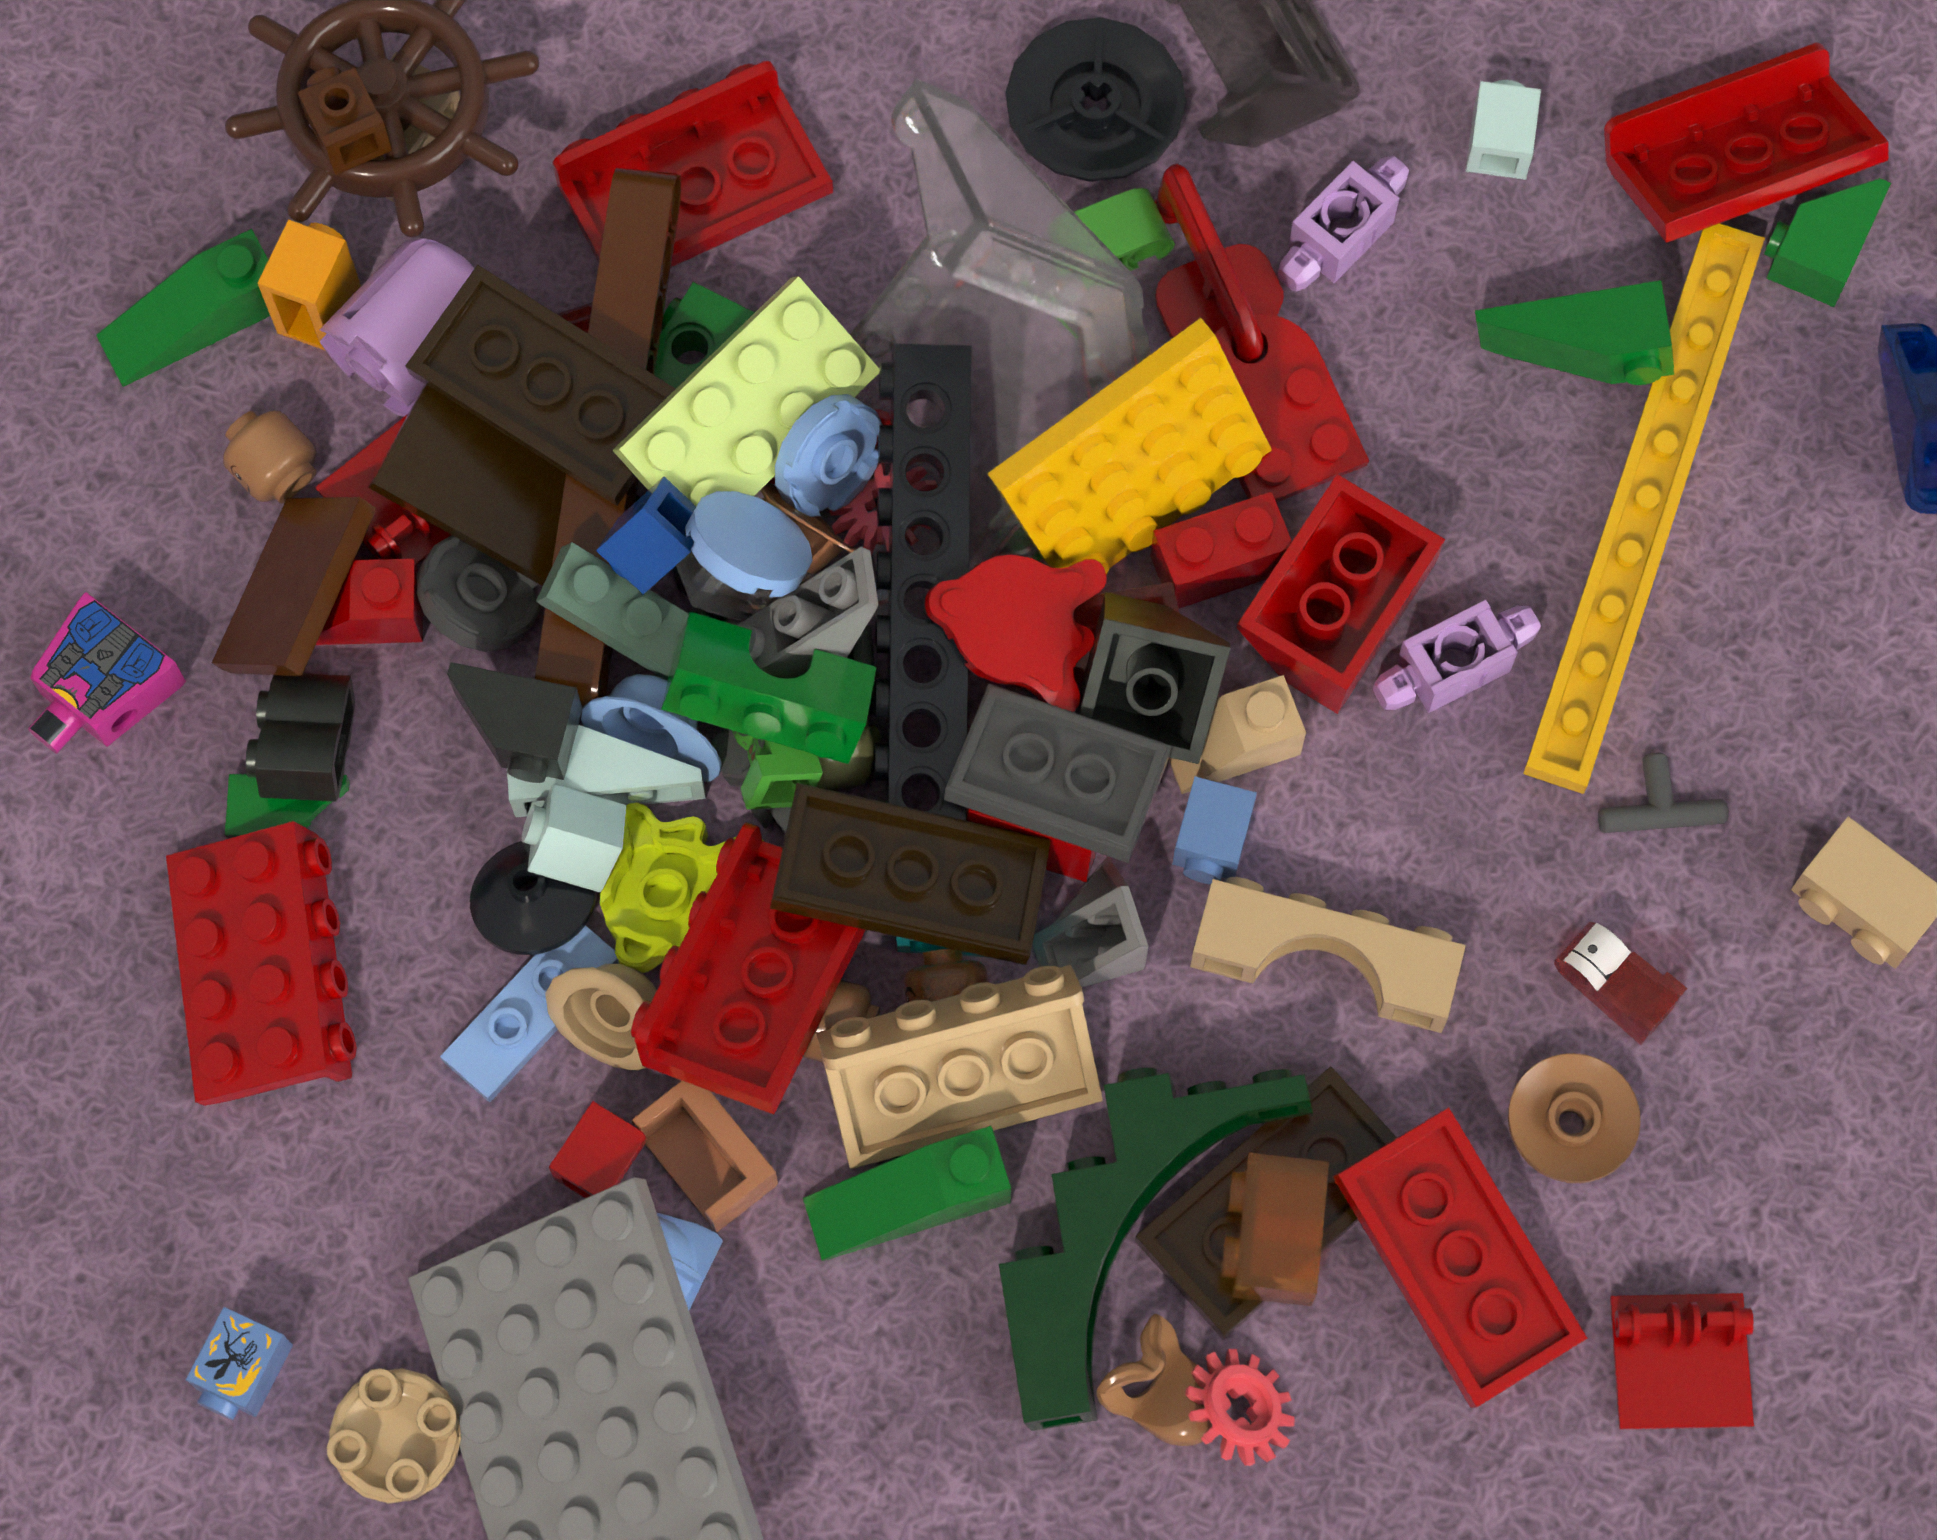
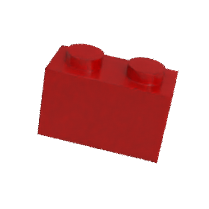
M1271 491L1154 530L1150 557L1170 607L1173 610H1177L1266 580L1292 540Z

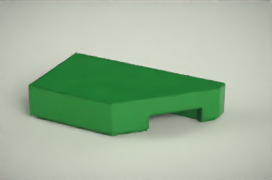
M229 774L225 836L229 839L292 821L307 828L311 825V821L333 801L260 798L256 777H248L247 774ZM347 775L343 776L339 798L349 791L350 781Z

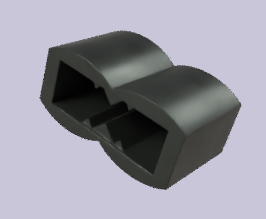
M303 673L301 676L273 675L269 691L261 690L259 692L256 720L257 726L261 731L259 739H249L246 773L248 777H256L260 798L334 802L338 800L343 782L346 752L352 735L355 708L352 676Z

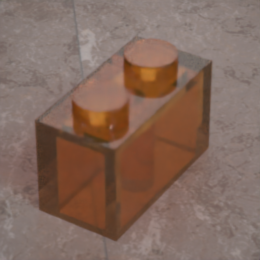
M1248 1153L1244 1172L1232 1171L1228 1211L1240 1212L1238 1238L1225 1237L1222 1277L1234 1278L1233 1298L1303 1306L1313 1305L1318 1290L1329 1162Z

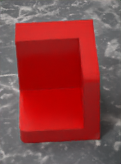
M592 1101L550 1164L549 1169L554 1180L586 1199L620 1184L627 1170L645 1145L646 1136L641 1130Z

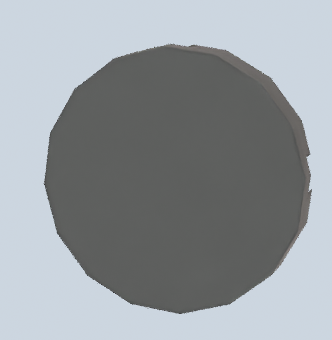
M453 535L433 546L416 575V595L424 615L441 634L463 647L483 652L506 650L524 638L540 612V604L536 602V595L533 590L537 585L536 582Z

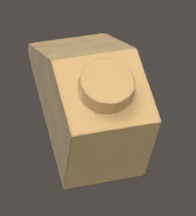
M1284 675L1224 694L1216 700L1199 764L1173 758L1168 759L1181 794L1191 791L1195 776L1220 782L1301 755L1306 730Z

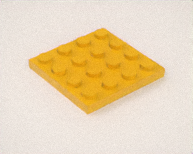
M1200 318L987 474L1047 566L1065 568L1085 559H1095L1102 564L1107 575L1112 566L1130 553L1141 551L1150 546L1154 530L1169 526L1182 515L1192 514L1201 509L1208 502L1211 494L1233 478L1245 476L1253 471L1261 462L1262 457L1272 451L1215 334Z

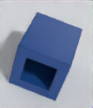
M663 477L616 520L596 551L609 562L615 573L627 579L644 594L691 552L695 542L691 535L686 538L685 526L696 506L668 479Z

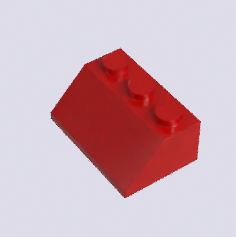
M1337 474L1237 623L1236 628L1279 676L1284 675L1287 684L1338 714L1434 568L1445 539Z

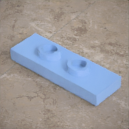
M585 925L566 944L549 952L535 954L440 1056L442 1061L490 1103L558 1030L549 1017L545 996L553 978L572 968H597L605 963L619 964L615 950Z

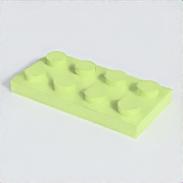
M799 276L792 277L612 451L648 490L661 478L665 477L695 506L698 505L702 497L716 491H737L755 496L775 476V463L781 444L795 421L813 404L831 395L849 394L856 397L879 374V367Z

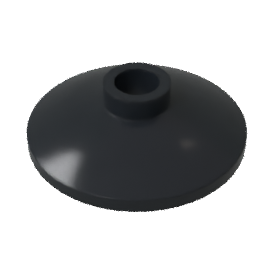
M522 841L500 850L481 868L472 885L470 911L478 931L494 947L512 954L535 955L549 952L566 944L584 928L594 911L597 891L529 872L530 844L523 843ZM538 881L530 890H519L529 882Z

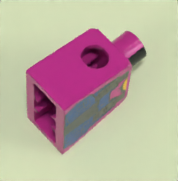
M85 592L79 598L32 670L30 679L40 694L51 704L31 724L28 730L56 754L81 727L108 747L179 690L186 680L175 661Z

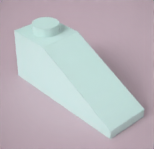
M578 725L564 780L546 777L543 783H531L514 778L507 773L509 801L515 817L527 816L532 805L542 807L553 783L624 805L635 802L647 805L706 799L700 768Z

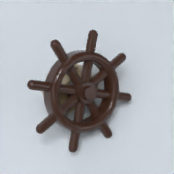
M347 0L322 12L311 20L299 34L265 15H255L248 23L250 34L285 54L281 62L276 84L277 105L232 115L226 120L225 130L233 139H243L284 130L292 151L304 167L311 172L288 204V215L294 221L304 222L308 220L331 187L354 195L387 198L393 201L401 232L407 237H417L424 230V220L417 192L445 179L464 163L468 157L502 176H510L517 171L518 159L512 152L481 136L489 110L488 84L534 74L539 68L537 55L531 51H522L481 60L480 54L468 33L453 19L466 0H435L432 5L421 0ZM381 33L410 35L401 49L395 52L390 60L387 59ZM358 39L363 64L357 67L333 54V52L344 44ZM435 46L450 59L454 66L431 71L420 64L432 47ZM337 67L341 72H345L355 67L377 112H379L384 122L392 151L335 176L309 125L297 92L308 88V79L321 69Z

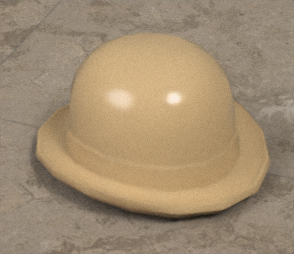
M605 963L597 968H572L553 978L545 996L549 1017L560 1034L579 1050L615 1068L637 1071L646 1068L641 1064L635 1038L631 1036L633 1019L639 1006L645 1000L652 1001L656 993L653 983L643 973L623 964Z

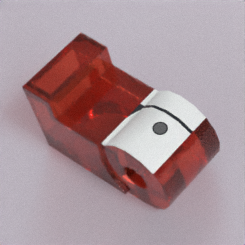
M1591 921L1581 929L1554 960L1558 972L1641 1046L1674 1009L1688 989L1669 972H1666L1663 976L1637 953L1629 951L1615 934L1604 926Z

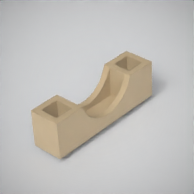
M1229 877L1226 879V882L1212 879L1190 967L1253 984L1268 965L1286 954L1301 950L1329 952L1344 958L1363 974L1373 991L1378 1017L1442 1033L1449 1016L1466 947L1464 944L1452 942V936L1449 933L1426 926L1416 927L1414 931L1389 925L1388 918L1367 910H1354L1351 915L1326 909L1327 905L1321 899L1306 894L1294 893L1290 894L1288 898L1263 892L1264 888L1262 885L1245 878Z

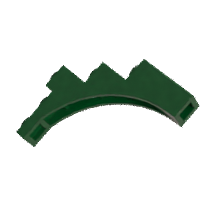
M1155 1068L1128 1070L1118 1075L1119 1082L1104 1085L1117 1162L1106 1164L1105 1157L1101 1156L1079 1158L1066 1164L1067 1171L1051 1174L1064 1252L1054 1254L1052 1246L1030 1247L1016 1251L1014 1253L1015 1261L999 1264L1023 1421L1031 1431L1098 1420L1092 1374L1094 1334L1105 1285L1124 1240L1142 1212L1160 1190L1189 1162L1214 1144L1249 1125L1313 1114L1305 1074L1292 1076L1289 1069L1269 1070L1254 1075L1252 1077L1253 1084L1227 1088L1226 1082L1223 1081L1204 1082L1189 1087L1187 1089L1188 1096L1178 1098L1170 1074L1158 1075Z

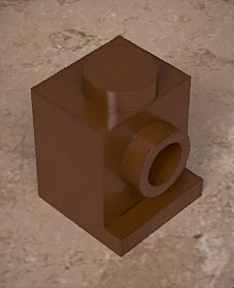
M337 67L321 69L308 79V88L297 92L305 116L335 176L392 151L384 122L379 112H377L355 67L345 72H341Z

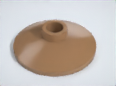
M1567 1053L1551 1056L1536 1063L1521 1077L1510 1098L1508 1125L1511 1138L1518 1152L1536 1171L1561 1182L1588 1183L1610 1175L1630 1156L1640 1132V1110L1634 1091L1627 1080L1615 1068L1589 1055ZM1566 1112L1576 1113L1582 1119V1131L1576 1134L1565 1132L1559 1124V1117Z

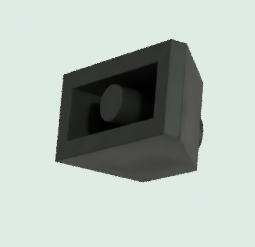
M450 662L447 675L455 696L500 766L508 769L507 773L512 777L526 782L543 783L546 777L564 780L582 713V705L577 688Z

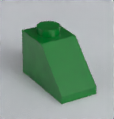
M1879 178L1799 205L1791 225L1778 221L1763 254L1774 259L1766 279L1835 307L1891 182Z

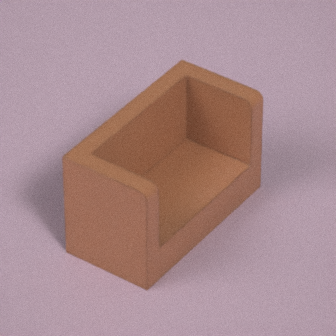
M681 1081L632 1120L633 1126L644 1132L647 1148L716 1233L778 1185L776 1171L709 1090Z

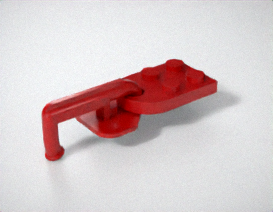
M1171 165L1163 174L1158 195L1154 202L1165 224L1179 222L1195 260L1168 271L1160 279L1155 292V303L1171 339L1200 318L1215 334L1272 451L1262 457L1261 462L1253 471L1245 476L1237 477L1247 498L1250 499L1272 491L1276 503L1329 482L1337 474L1343 476L1367 466L1369 463L1368 456L1317 346L1302 328L1292 321L1278 316L1284 300V292L1269 259L1261 250L1248 244H1235L1224 248L1189 171L1182 165ZM1265 349V357L1262 360H1260L1262 353Z

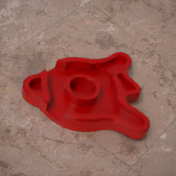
M1013 554L995 556L977 564L970 571L955 580L942 581L933 585L925 598V610L929 618L943 628L948 639H954L959 652L968 662L964 665L977 676L998 684H1014L1023 687L1034 694L1039 701L1074 712L1080 703V692L1074 679L1073 668L1091 650L1095 638L1092 630L1075 621L1073 613L1077 606L1102 591L1107 577L1104 567L1095 559H1085L1065 568H1052L1029 557Z

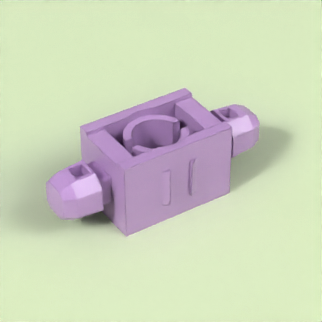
M1395 156L1381 158L1367 171L1352 161L1292 222L1289 247L1291 249L1281 260L1277 276L1279 280L1295 292L1307 288L1320 276V272L1335 283L1394 223L1399 202L1398 194L1405 187L1409 173L1407 166ZM1354 209L1359 212L1356 227L1350 229L1337 227L1333 231L1332 236L1329 233L1331 220L1336 218L1350 219L1354 214Z
M1484 600L1404 640L1397 660L1399 665L1397 664L1382 673L1373 685L1374 694L1382 708L1385 710L1399 709L1414 703L1417 694L1427 712L1430 713L1511 672L1518 653L1517 650L1533 641L1540 630L1539 620L1529 606H1515L1500 612L1496 619L1488 602ZM1476 643L1477 649L1470 665L1458 667L1445 661L1440 664L1437 671L1436 668L1441 653L1444 650L1451 648L1459 649L1469 654L1473 652Z

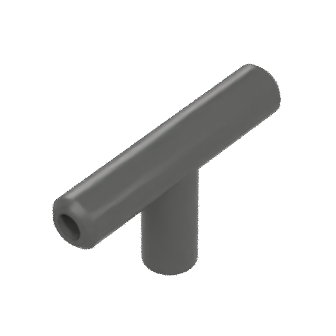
M1659 752L1647 754L1642 759L1648 804L1601 808L1598 811L1599 830L1603 833L1725 824L1728 820V806L1723 799L1674 802L1668 757Z

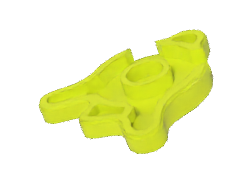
M638 802L626 805L623 848L600 893V906L607 928L616 941L615 954L619 964L645 973L661 964L673 945L680 947L689 930L688 918L692 904L701 891H709L717 876V859L725 843L724 841L715 846L705 845L708 831L702 819L692 816L671 822H662L655 817L646 805Z

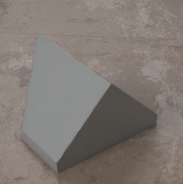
M1109 856L1098 866L1053 924L1034 934L1032 944L1039 966H1057L1060 968L1071 965L1082 988L1145 970L1148 944L1129 886Z

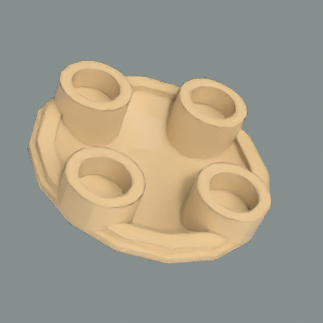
M403 1368L393 1370L374 1369L364 1374L360 1382L353 1385L337 1405L329 1430L330 1439L327 1445V1455L330 1462L338 1469L343 1481L363 1497L388 1504L416 1500L438 1487L455 1465L461 1442L459 1413L447 1390L428 1375Z

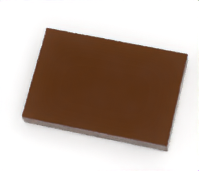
M361 497L287 498L212 660V664L234 674L301 676L372 521L376 508Z

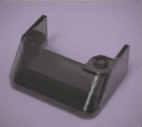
M1165 0L1181 6L1228 90V93L1217 102L1218 113L1198 128L1203 139L1257 148L1339 112L1360 94L1359 84L1312 0Z

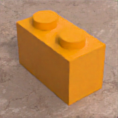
M289 219L258 281V286L277 333L322 350L325 349L321 345L320 340L327 333L320 331V329L361 287L346 240L339 232L321 223L313 222L308 227Z

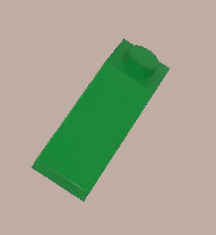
M252 229L195 255L96 334L122 387L270 317L258 286V281L265 269L268 258Z
M1661 280L1475 310L1481 348L1501 356L1608 384L1627 382L1632 385H1646L1657 381L1663 376L1674 375L1672 342Z
M988 1126L926 1145L803 1198L821 1260L825 1261L1010 1204L1011 1185L992 1126Z

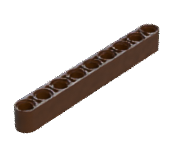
M616 168L610 188L588 334L655 375L680 209L681 180L680 175L674 173ZM566 474L552 566L561 547L571 542L609 564L596 550L616 520L635 503L638 478L618 506ZM545 608L535 679L577 688L583 708L592 699L606 696L613 648Z

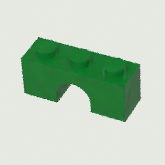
M689 612L673 655L661 710L747 734L757 739L805 751L818 757L849 764L867 723L876 673L875 666L814 649L805 673L802 676L790 679L778 678L761 670L752 660L749 652L752 630Z

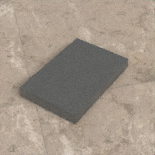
M988 684L945 788L944 800L1129 863L1170 757L1172 746Z

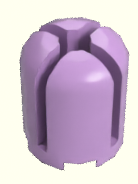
M418 237L404 241L320 329V331L327 333L320 340V343L331 359L349 378L356 373L375 390L380 392L384 390L391 397L383 406L394 414L404 417L411 410L424 386V383L408 373L405 365L475 268L463 256L437 241Z

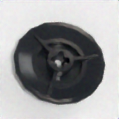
M1103 17L1066 21L1036 36L1014 62L1005 92L1010 127L1027 154L1056 174L1088 182L1126 178L1155 163L1177 138L1186 108L1182 73L1165 46L1135 25ZM1089 96L1095 102L1103 97L1106 98V110L1102 111L1097 106L1086 110L1085 98Z

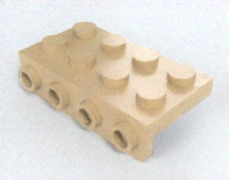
M1067 965L1060 968L1057 966H1041L1030 970L1024 977L996 985L992 983L974 984L962 990L959 995L932 1002L928 1000L910 1001L899 1006L895 1012L869 1019L863 1017L846 1018L835 1023L831 1029L816 1032L850 1169L905 1155L926 1145L988 1126H992L994 1131L1102 1102L1103 1098L1082 1005L1084 1002L1083 991L1072 966Z

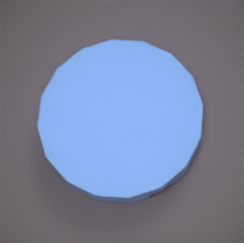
M849 394L831 395L813 404L795 421L780 447L775 463V486L782 500L810 517L822 516L819 511L827 507L832 511H836L849 504L864 489L878 465V451L875 450L877 435L879 434V425L883 424L877 412Z
M716 491L702 497L685 526L686 538L691 535L695 542L691 551L698 563L714 578L743 593L754 595L756 590L760 588L772 590L769 597H783L797 590L813 561L810 543L793 520L783 511L766 501L737 491Z

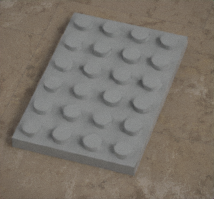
M633 1177L408 1278L440 1385L447 1390L459 1413L460 1450L488 1540H764L646 1179Z

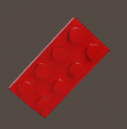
M1450 1108L1441 1110L1332 1176L1470 1408L1479 1407L1588 1339Z

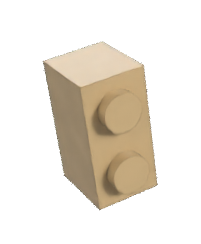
M1849 816L1804 870L1791 889L1801 897L1798 902L1807 915L1825 925L1834 922L1853 937L1851 944L1861 956L1878 965L1887 962L1895 969L1937 917V882Z

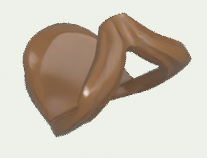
M1153 1314L1148 1319L1140 1335L1142 1359L1138 1362L1123 1363L1107 1373L1097 1388V1398L1106 1410L1134 1420L1163 1442L1178 1446H1191L1202 1443L1201 1438L1212 1424L1210 1421H1190L1188 1415L1191 1411L1205 1407L1204 1405L1194 1403L1185 1396L1188 1386L1204 1390V1388L1199 1387L1191 1374L1196 1364L1181 1351L1173 1326L1161 1315ZM1154 1379L1146 1390L1132 1397H1129L1122 1388V1386L1130 1383Z

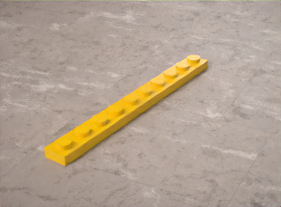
M1720 223L1702 229L1669 329L1673 351L1674 375L1663 376L1651 383L1523 772L1524 775L1584 794L1588 786L1765 240L1764 237Z

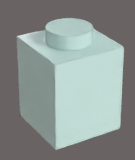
M1499 80L1493 83L1480 81L1473 110L1466 164L1467 172L1526 180L1534 150L1541 89L1528 88L1512 80Z
M553 783L543 806L532 805L524 824L522 842L530 844L528 871L601 893L623 848L626 805Z

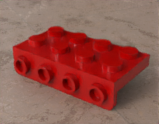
M1820 43L1810 44L1614 116L1607 121L1604 127L1606 164L1611 174L1666 243L1888 161L1889 141L1830 76V55Z
M763 61L756 65H741L732 70L725 79L703 89L694 88L680 93L672 100L671 104L649 114L639 113L627 117L614 130L592 140L584 138L572 142L553 160L558 188L598 263L610 188L616 168L680 175L681 199L671 267L833 193V181L778 83L777 71L771 61Z
M292 821L166 855L195 1102L204 1106L224 1103L323 1077L336 1082L350 1079L352 1077L350 1060H353L356 1056V1041L353 1031L348 1023L345 1022L342 998L348 994V980L346 972L336 956L334 936H337L340 932V919L338 911L328 895L326 875L332 871V859L326 842L317 833Z
M746 822L741 827L736 839L730 837L723 844L716 864L717 876L709 891H701L695 898L688 918L689 930L680 947L673 945L667 952L660 971L661 984L652 1001L645 1000L639 1006L633 1019L631 1036L635 1038L642 1066L774 1115L865 930L770 909L782 848L762 841L760 827Z

